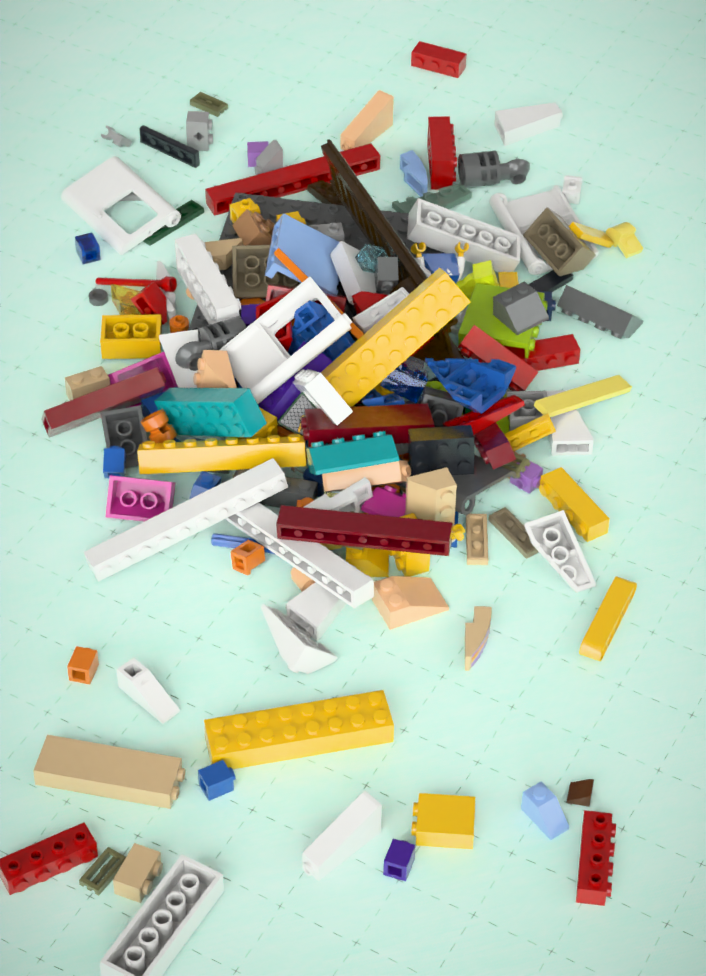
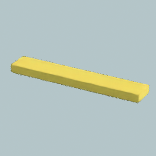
M616 375L536 400L534 407L542 415L548 413L549 417H553L628 393L632 386L620 375Z

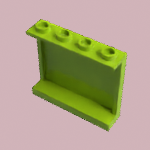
M476 283L470 299L471 303L468 305L458 332V346L471 328L476 325L501 345L524 348L525 358H528L530 351L534 350V338H538L539 325L516 335L493 315V297L510 288ZM537 292L547 311L548 302L545 301V293Z

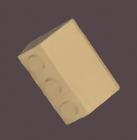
M447 467L407 477L405 515L414 513L417 519L452 522L454 526L457 484Z

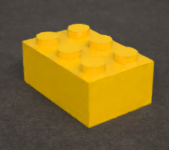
M161 314L102 315L100 338L102 359H146L161 353L162 345L159 340V335H162Z

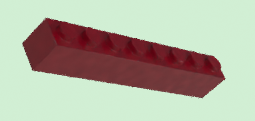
M281 505L276 523L277 539L449 556L453 537L452 522Z

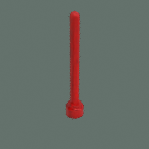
M165 276L161 280L101 277L95 279L97 285L146 287L155 281L158 287L165 292H174L177 288V280L173 276Z

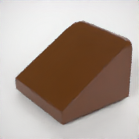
M594 779L570 782L566 803L590 807Z

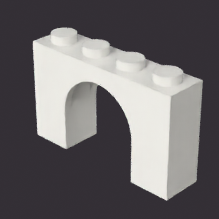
M302 369L294 376L296 380L292 383L300 392L305 394L317 409L321 408L334 424L338 425L353 412L321 373Z

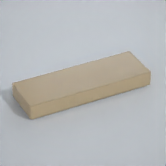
M468 514L465 517L467 565H488L487 514Z

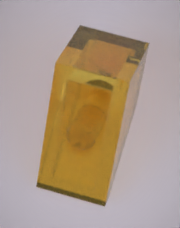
M112 284V302L119 314L141 315L130 300L139 291Z

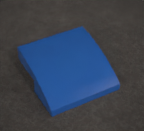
M375 389L359 400L366 406L405 404L404 399L398 394L381 395Z

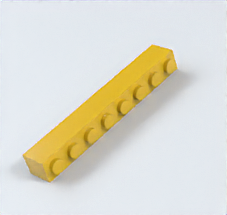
M290 434L288 437L269 435L267 438L252 436L246 439L228 437L226 440L207 438L205 441L187 439L184 442L166 440L163 443L145 441L139 445L137 450L140 474L252 469L272 458L280 468L307 465L306 440L300 434Z

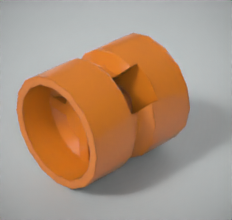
M164 409L158 410L140 421L144 430L150 432L149 439L155 443H163L177 436L173 425L168 424L169 418Z

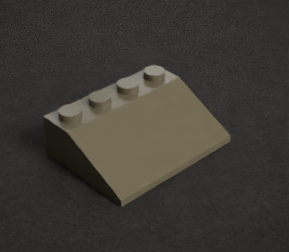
M270 245L232 246L233 292L236 299L266 298L270 283L294 288L301 283L278 271L272 279L265 276Z

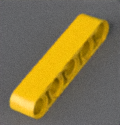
M615 576L583 638L579 650L580 655L602 661L634 597L637 587L636 582Z

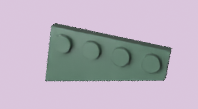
M459 183L441 188L437 193H423V196L418 198L450 209L472 198V192ZM408 197L406 201L400 203L398 200L393 201L392 208L400 213H409L418 198Z

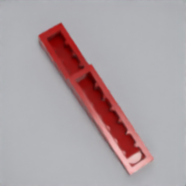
M512 395L497 401L482 414L472 411L444 422L443 427L471 425L475 435L525 406L524 400L516 395Z

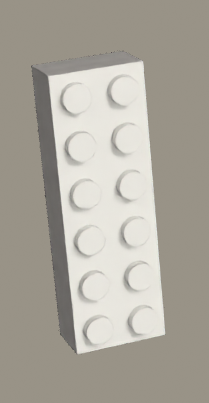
M419 198L409 212L408 240L416 243L424 242L426 246L444 253H455L456 256H458V253L455 251L456 244L460 242V248L464 250V244L467 242L469 249L464 253L465 261L476 264L491 260L496 272H513L520 263V236Z
M197 233L176 238V269L208 324L211 325L236 316L240 317L241 303L238 298L234 297L232 287H228L224 274L221 275L218 264L213 262L211 252H207L204 241L200 240Z
M181 854L99 962L101 976H162L224 892L223 874Z

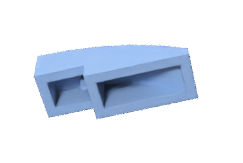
M413 150L400 154V170L404 173V182L422 197L428 188L427 173L420 158Z

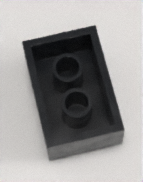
M471 425L408 429L411 476L446 467L451 475L474 474V434Z

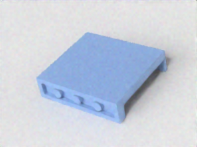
M283 213L274 225L265 276L272 279L278 271L302 283L274 255V252L279 248L308 277H311L324 293L337 295L338 290L336 288L340 279L330 254L339 244V241Z

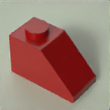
M155 281L130 299L141 315L161 314L162 325L167 322L166 296Z

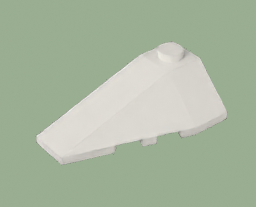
M564 510L524 524L532 545L575 593L596 587V582Z
M265 604L261 605V610L281 658L288 664V669L295 673L301 671L310 674L336 661L338 657L321 642L317 644L314 640L310 639L311 634L297 627L296 623L280 610Z

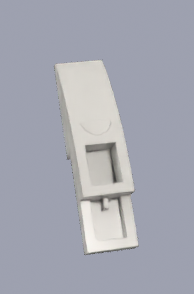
M364 477L335 496L329 498L324 494L304 506V508L344 512L354 511L359 513V505L373 497L370 481Z

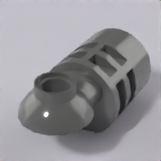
M496 150L464 153L458 156L460 184L466 188L498 185L502 180H510L512 184H521L526 180L530 170V163L524 159H514L500 164L499 155Z
M236 316L199 328L201 341H192L184 344L176 353V364L181 368L192 371L198 370V359L202 357L203 350H220L247 328L243 320Z

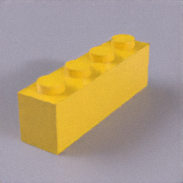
M562 467L541 475L539 486L541 495L551 502L555 510L559 512L564 510L569 523L579 536H582L586 542H589L608 533L610 518Z

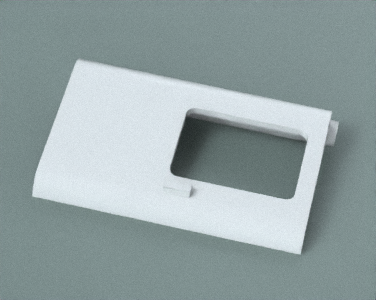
M112 156L65 188L61 194V199L121 256L164 225L168 227L177 225L181 218L179 211L117 156ZM133 192L158 215L134 233L128 234L104 211Z
M558 184L554 185L549 191L507 201L506 195L501 192L495 193L489 199V204L504 230L520 236V258L531 275H539L553 270L548 263H545L543 259L538 257L532 245L523 236L545 208L548 207L560 215L568 225L572 222L582 224ZM583 240L596 254L593 258L595 259L599 253L594 243Z
M309 277L229 341L220 351H227L234 377L242 388H250L257 404H259L352 328L350 326L352 321L346 313L343 315L339 313L314 280ZM309 300L313 302L319 300L335 321L290 356L275 337L276 332L294 318L295 311Z

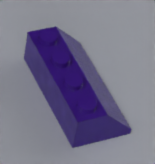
M303 341V343H302L301 346L298 348V350H299L300 348H302V347H303L305 344H307V343ZM320 353L302 369L321 373L333 361L323 353ZM296 374L258 404L260 408L277 417V421L301 393L292 383L296 380L294 377Z

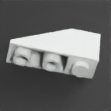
M134 657L116 669L118 687L162 724L180 712V709L149 669Z

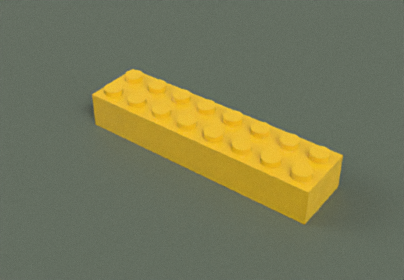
M438 268L327 366L321 374L347 405L353 407L471 302L449 275L441 268Z
M384 690L205 719L204 733L211 765L223 760L228 768L238 769L391 743L394 740V723Z

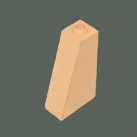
M381 90L377 91L341 133L340 149L345 151L370 144L393 125L394 96Z
M399 460L392 463L322 474L324 492H341L364 477L370 481L371 487L407 482V477L411 475V468L408 460Z

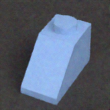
M542 781L523 792L521 810L550 841L569 830L568 822L557 797Z

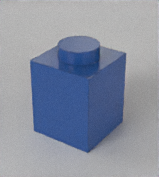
M120 446L104 448L103 474L105 478L110 476L126 477V452Z
M223 760L198 770V784L208 801L234 791L235 773L231 767H227Z

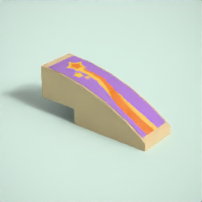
M474 606L473 623L465 622V671H470L486 647L490 634L492 607Z

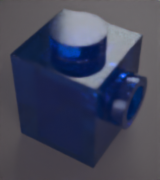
M92 232L74 237L76 253L83 265L101 260L100 246Z

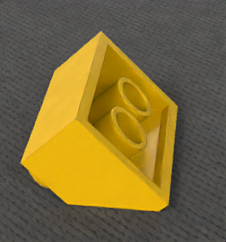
M346 547V562L370 577H389L388 550L372 548L359 550Z

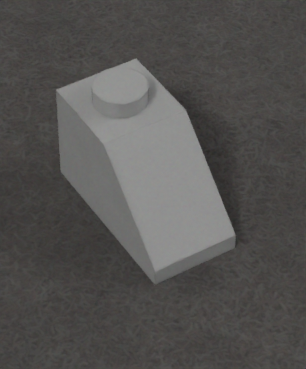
M277 139L272 140L256 158V166L254 167L256 175L283 168V149Z

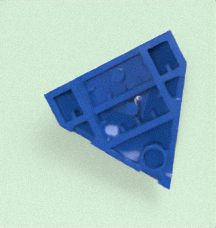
M309 300L295 311L292 341L288 350L289 355L292 356L303 341L308 343L335 321L323 305ZM346 332L322 353L334 361L355 341L349 332Z
M425 358V362L451 397L463 407L481 414L505 395L516 370V365L499 359H491L490 363H479L478 359L445 358V361L440 360L436 362L433 361V358Z

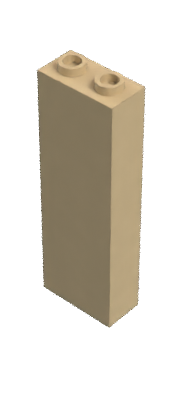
M47 734L33 773L35 785L171 809L173 801L178 799L180 791L178 785L179 782L184 781L186 769L182 768V758Z

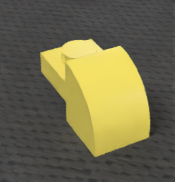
M623 222L610 227L605 232L614 242L613 246H619L626 258L639 254L644 249L634 234L636 228L629 222Z

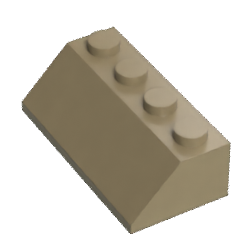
M548 207L545 208L523 234L526 240L559 276L584 270L596 256L586 243L570 230L569 225L564 219Z

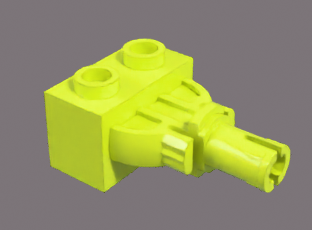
M491 260L472 264L473 273L468 274L463 280L456 283L469 300L472 297L476 283L499 286Z

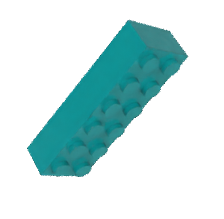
M169 388L154 401L158 410H165L169 418L168 424L173 425L177 435L252 437L267 424L250 388Z

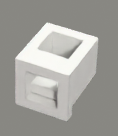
M564 175L562 193L570 204H579L582 176Z

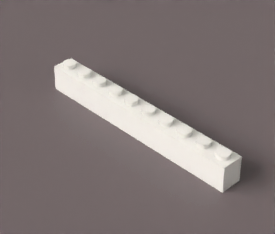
M272 458L84 551L87 564L99 582L288 488L285 474Z
M259 502L225 519L354 609L374 597L373 579L343 560L340 556L334 554L327 547L314 542L277 539L276 523L278 515Z

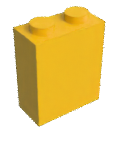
M419 793L418 802H413V816L417 817V822L412 821L411 836H416V846L473 849L476 797Z

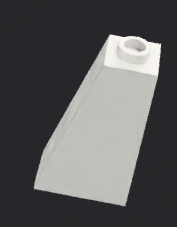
M556 102L495 111L494 126L503 145L508 146L560 127V119L563 118V113Z
M340 241L331 252L330 257L349 303L354 305L352 295L361 291L376 293L373 258Z
M198 329L159 335V340L178 388H197V385H194L193 377L194 373H197L198 370L192 371L179 367L176 364L175 357L178 350L184 344L192 341H201Z
M565 390L547 391V396H552ZM577 409L551 417L556 432L549 434L551 456L592 455L594 438Z
M315 582L286 603V616L293 620L300 629L311 634L315 641H318L347 603Z
M366 790L362 792L302 853V868L304 872L320 881L381 833L382 804Z

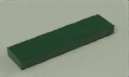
M191 199L176 209L181 214L177 225L173 227L164 225L151 236L144 239L143 242L149 246L153 245L203 214L204 207Z

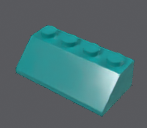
M385 431L374 432L372 437L366 438L365 434L352 436L353 440L345 441L344 438L332 439L330 444H324L323 441L313 442L311 447H306L309 470L314 475L399 461V456L392 435L386 434Z

